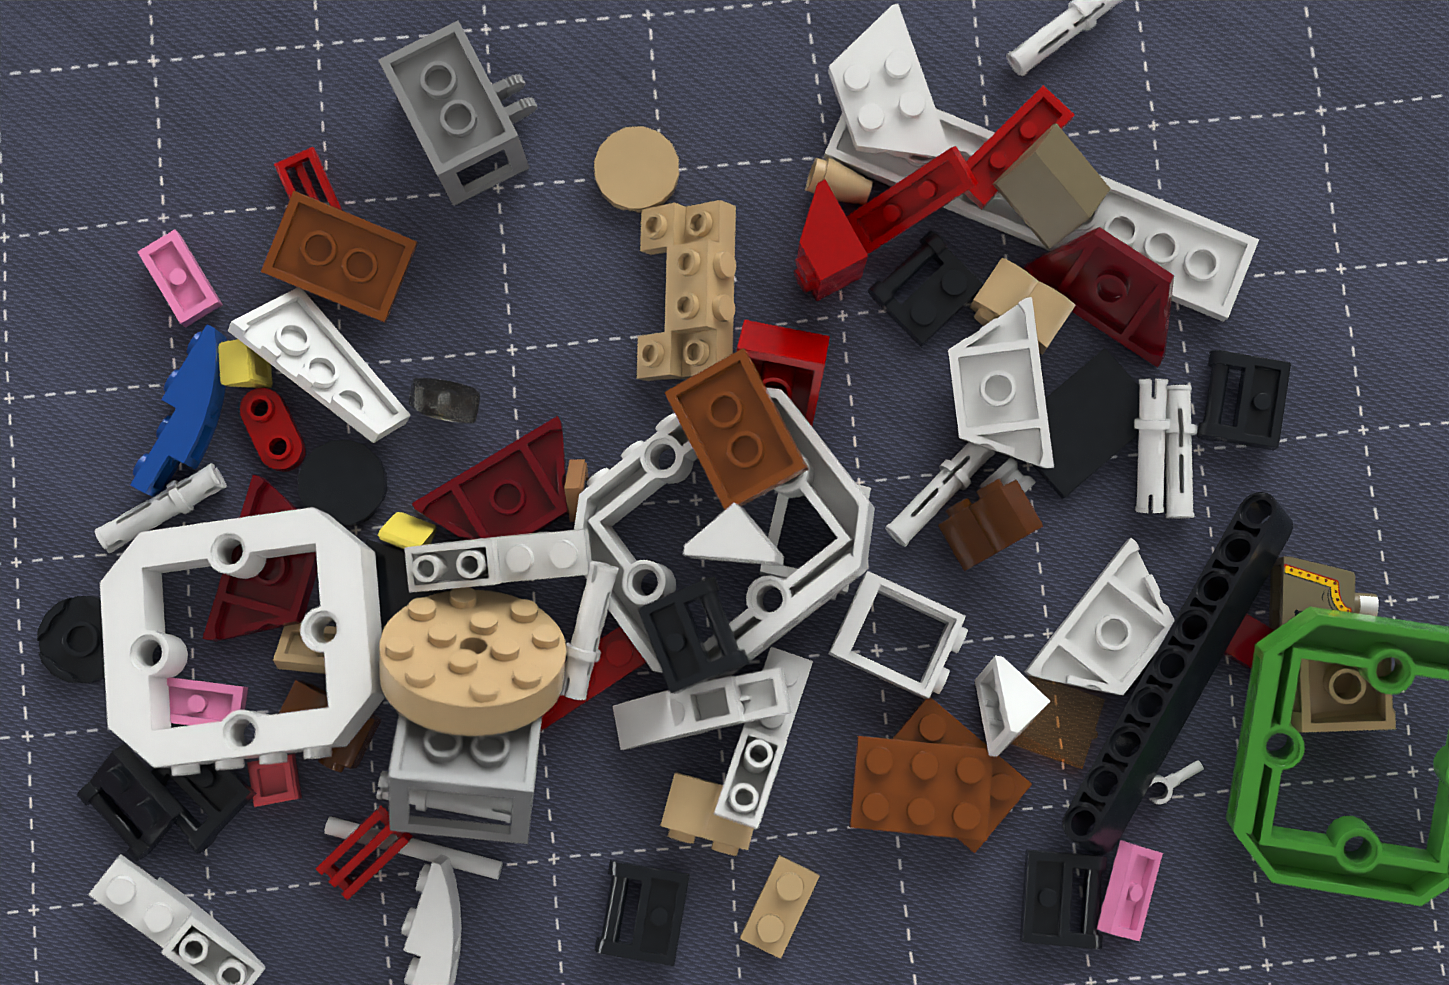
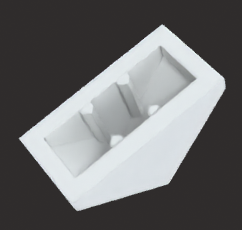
M733 503L684 545L683 555L693 559L783 566L784 556L746 510L736 503Z
M996 655L975 679L989 756L997 757L1050 702L1044 694L1004 657Z

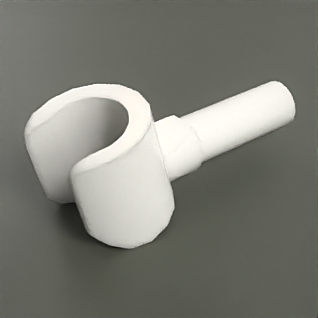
M1197 760L1166 777L1155 775L1150 786L1156 782H1162L1166 786V791L1162 796L1152 800V802L1155 804L1168 802L1172 797L1173 788L1204 770L1201 762Z

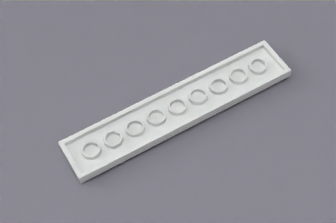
M936 109L949 147L956 146L965 162L995 133ZM843 113L824 154V159L830 157L857 173L889 186L895 185L934 159L911 155L910 158L896 157L888 152L874 154L856 151ZM1101 176V178L1110 187V191L1093 215L1051 249H1047L1000 193L982 210L965 194H962L943 207L1049 251L1101 227L1174 275L1172 301L1223 322L1230 315L1259 242L1257 238L1104 176Z

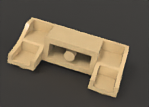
M717 200L687 207L677 203H670L641 209L640 251L650 255L667 253L665 332L638 336L637 379L644 381L689 379L733 354L736 206Z

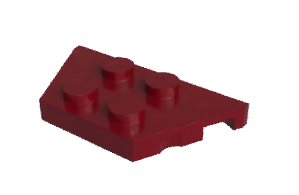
M1101 227L1023 266L1022 269L1039 282L1050 286L1071 300L1076 305L1072 310L1073 313L1157 368L1159 367L1166 353L1174 275Z
M558 416L554 417L411 503L415 510L463 540L529 534L541 531L569 514L564 489L566 464L562 422Z
M252 475L239 518L297 510L266 479ZM241 544L236 546L232 552L231 559L233 564L238 562L242 556L243 549ZM316 552L266 558L262 571L248 579L236 578L222 573L202 639L217 642L302 623L318 572Z

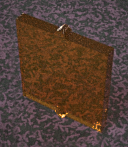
M1029 676L1028 681L1044 694L1050 702L1011 745L1083 769L1091 741L1098 737V732L1095 729L1105 699L1054 681Z

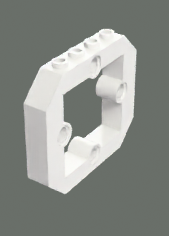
M767 388L809 468L791 484H782L774 490L789 498L805 495L838 538L785 580L772 575L762 576L754 580L749 586L746 594L748 609L729 623L739 649H745L749 662L867 571L875 510L869 499L791 399L781 389ZM675 413L660 421L655 428L657 432L645 442L642 440L637 441L625 449L621 454L623 460L610 470L604 468L590 477L587 481L589 487L579 494L574 530L588 528L591 561L603 562L619 568L608 610L650 668L655 672H662L637 608L674 593L676 590V579L672 571L664 565L649 560L637 561L612 526L666 483H679L685 480L691 473L693 462L698 457ZM667 449H674L676 455L674 464L666 470H661L659 467L660 455ZM654 572L658 579V585L652 594L646 596L641 589V582L646 574ZM771 588H778L782 593V604L777 610L768 612L763 605L764 594ZM714 635L704 642L711 662L723 657ZM742 667L712 678V680L732 676Z
M311 507L140 532L100 582L108 728L153 767L172 768V776L199 774L200 765L215 763L216 770L244 768V759L258 757L259 765L288 762L287 754L303 752L304 759L331 757V748L347 746L385 698L379 680V648L382 629L375 552L329 514ZM241 544L243 549L242 556L238 562L233 564L231 559L232 552L236 546ZM316 552L320 607L312 609L305 615L301 623L300 633L302 641L308 648L324 653L328 708L274 715L256 711L237 710L231 712L221 722L171 728L167 678L177 676L184 669L187 663L188 652L186 645L180 638L165 633L162 573L212 566L213 569L223 574L248 579L262 571L266 558ZM334 620L337 625V633L330 642H326L323 635L324 629L330 621ZM160 645L162 656L155 665L152 655L155 648ZM252 723L256 731L255 738L247 745L244 740V730L248 724Z

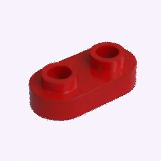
M256 388L248 392L241 401L240 416L261 460L265 465L279 472L294 470L304 460L306 446L286 402L279 394L268 388ZM261 402H267L268 411L266 414L256 416V406ZM278 441H285L287 445L285 452L281 455H275L273 451L274 445Z

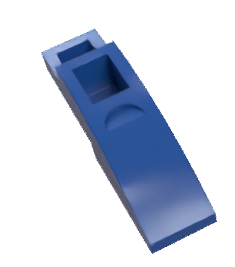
M208 324L202 332H198L193 336L187 347L188 356L181 368L174 370L166 380L164 385L165 394L161 400L176 409L172 416L168 415L160 423L156 432V438H158L149 454L145 453L141 456L133 470V476L135 477L130 485L152 497L165 490L166 485L171 480L180 463L195 470L198 468L217 427L226 385H222L220 382L218 346L221 342L227 341V337Z

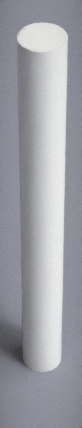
M330 816L325 826V834L345 839L360 824ZM372 827L357 842L366 845L381 830ZM392 833L377 848L386 850L398 837ZM411 838L409 843L398 852L399 854L433 862L438 856L444 855L450 858L452 868L497 880L503 866L501 861Z

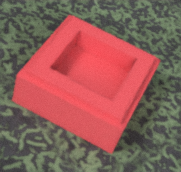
M295 754L287 755L288 762L259 765V760L247 762L251 788L257 793L253 797L254 807L302 798Z

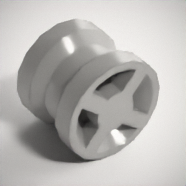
M1010 457L980 487L983 488L999 478L1003 485L1017 479L1025 493L1036 481L1031 476L1023 475L1018 470V462L1013 457Z

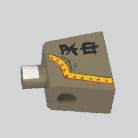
M1283 556L1276 560L1270 573L1269 627L1275 631L1309 606L1377 616L1379 609L1378 597L1372 593L1355 592L1356 577L1352 571Z

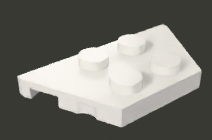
M898 3L894 4L829 65L828 73L856 151L874 154L888 152L893 156L910 158L911 155L936 158L950 147Z
M1032 297L1020 301L1018 305L997 319L995 318L981 327L979 331L970 337L963 339L950 348L948 354L959 439L1045 469L1054 468L1033 301Z
M1132 538L1127 539L1026 668L1024 672L1028 676L1119 696L1125 694L1155 655L1174 622L1168 606L1163 603L1160 597V589L1153 575H1149L1138 552L1140 548L1135 540Z

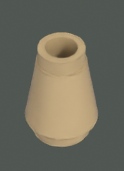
M827 157L826 160L816 158L811 167L805 190L815 193L817 183L826 179L837 201L865 205L870 195L873 181L866 179L864 176L830 157Z

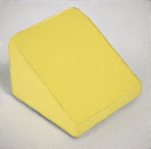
M239 339L219 344L220 382L222 385L246 388H272V371L269 362Z
M397 512L380 529L378 537H380V540L401 549L411 546L428 545L432 543L436 526L408 514Z

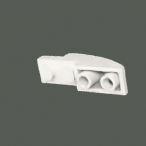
M588 528L490 537L404 548L409 593L588 575L591 562Z
M774 647L770 648L763 670L777 667L783 668L792 713L744 723L714 815L758 829L813 661Z
M781 667L736 677L728 676L705 681L677 694H671L670 690L613 706L621 750L792 713L784 672Z
M122 854L118 856L88 894L163 947L161 952L163 955L206 985H253L266 967L234 935L163 878L159 877L156 880Z
M440 855L432 862L431 866L427 864L423 866L416 885V891L422 892L417 909L412 907L409 909L402 927L401 934L408 936L403 951L421 956L420 959L413 957L404 982L407 985H454L461 946L460 900L450 858Z

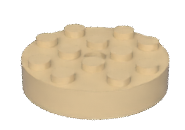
M471 587L453 588L448 592L413 599L409 605L401 609L389 620L380 639V686L389 703L399 713L421 726L443 733L466 736L504 733L537 720L555 704L563 688L566 642L556 622L531 600L520 599L499 592L474 590Z

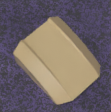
M1387 657L1378 663L1376 668L1377 676H1386L1392 672L1391 658L1394 657ZM1301 659L1290 723L1298 732L1396 729L1392 694H1385L1375 689L1360 675L1356 666Z

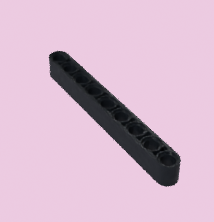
M1265 492L1253 493L1240 504L1069 805L1063 818L1065 835L1088 852L1095 855H1104L1112 851L1117 845L1287 543L1293 530V521L1272 495ZM1268 516H1270V517L1268 518V520H1266L1265 522L1261 523L1265 518H1267ZM1249 553L1244 560L1240 561L1243 556ZM1228 591L1227 594H1226L1223 598H1221L1220 600H1218V598L1221 596V594H1223L1224 592ZM1206 629L1204 634L1201 637L1197 638V635L1201 631ZM1184 667L1182 673L1179 676L1175 677V674L1178 672V670ZM1162 706L1161 711L1152 717L1155 710ZM1140 744L1139 750L1131 756L1132 750ZM1118 783L1116 790L1109 795L1110 789ZM1095 823L1094 829L1087 835L1088 828Z

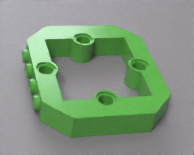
M1309 606L1255 644L1226 820L1272 883L1423 906L1449 888V730L1446 745L1436 753L1433 760V770L1439 779L1426 849L1382 843L1371 828L1362 819L1355 816H1342L1335 819L1328 826L1326 834L1272 825L1282 770L1296 766L1305 752L1301 734L1290 723L1301 659L1356 666L1360 675L1379 692L1398 694L1405 691L1412 684L1415 675L1449 680V627ZM1387 657H1394L1395 666L1393 671L1386 676H1377L1376 668L1378 663ZM1277 733L1287 735V741L1281 749L1276 751L1266 749L1268 739L1272 735ZM1363 837L1362 845L1357 850L1352 852L1344 851V846L1350 838Z

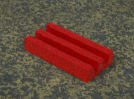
M314 147L274 164L289 200L293 191H296V188L288 173V169L295 167L307 196L320 201L303 164L310 160L329 205L343 211Z
M380 805L319 863L316 870L321 875L326 873L330 877L328 882L334 888L338 885L343 890L341 895L346 900H349L407 845L413 836L409 832L390 831L389 812ZM379 820L383 822L386 826L341 869L334 864ZM394 833L398 838L362 873L351 881L347 876L385 839Z

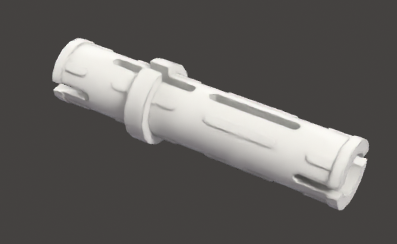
M1072 0L1065 12L1041 28L1016 49L1007 53L1006 56L1009 64L1018 75H1026L1030 69L1058 50L1082 30L1089 31L1096 26V20L1124 0Z
M1139 379V418H1135L1134 428L1139 429L1137 501L1135 511L1148 513L1149 495H1152V513H1163L1165 429H1170V419H1166L1168 379H1155L1154 397H1152V380Z
M1190 385L1167 386L1166 419H1170V429H1165L1167 509L1165 514L1168 519L1194 518L1192 436L1196 435V425L1191 424L1190 392L1192 388Z
M968 442L951 461L946 459L939 466L941 471L885 527L888 534L900 545L906 547L909 541L959 489L965 490L971 484L970 478L995 454V451Z
M210 463L180 482L174 480L166 485L167 489L160 492V494L130 509L111 522L96 528L95 534L99 543L104 549H107L108 553H112L135 539L140 532L150 531L181 512L187 514L193 511L195 504L226 488V482L217 467L215 468L214 464Z
M590 562L571 643L566 644V655L568 656L565 664L563 688L560 695H565V697L571 699H586L594 662H599L601 651L598 649L600 636L619 569L616 566L603 562Z
M382 771L378 787L381 788L377 790L376 794L378 800H389L388 771ZM409 788V804L416 805V810L426 811L428 807L505 821V823L511 822L513 799Z

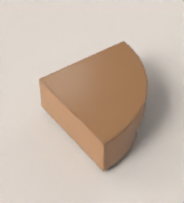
M585 459L569 460L564 489L570 522L576 519L579 494L584 491L585 481L588 480V468Z

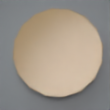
M644 126L626 127L612 133L600 145L594 160L595 180L602 196L615 208L640 213L641 209L663 205L674 194L679 178V158L672 143L660 132Z

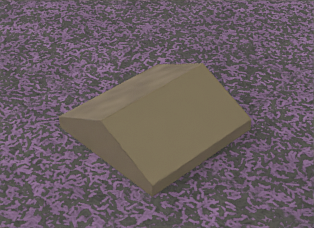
M1057 123L1050 126L993 183V186L1047 249L1054 247L1090 219L1110 191V187Z

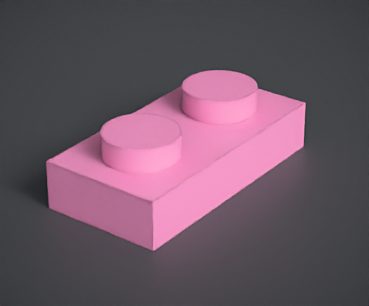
M175 229L137 251L178 321L185 328L223 305L182 236Z
M174 677L167 678L170 720L173 724L190 726L221 722L231 712L245 710L248 687Z
M1120 840L1107 892L1101 907V914L1097 925L1098 930L1140 942L1163 853Z

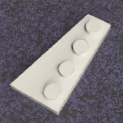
M297 287L231 321L228 332L371 442L375 443L405 425L411 416L303 289Z

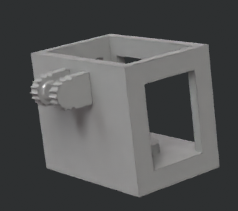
M459 20L378 60L453 206L530 168L513 123L535 112L538 106L532 97H528L503 107L502 100L516 94L525 86L522 76L520 74L508 76L506 79L491 84ZM504 150L508 164L462 186L457 172Z
M399 713L388 774L390 831L528 844L542 716L523 727L504 733L466 736L429 729ZM409 788L513 799L511 826L410 816Z

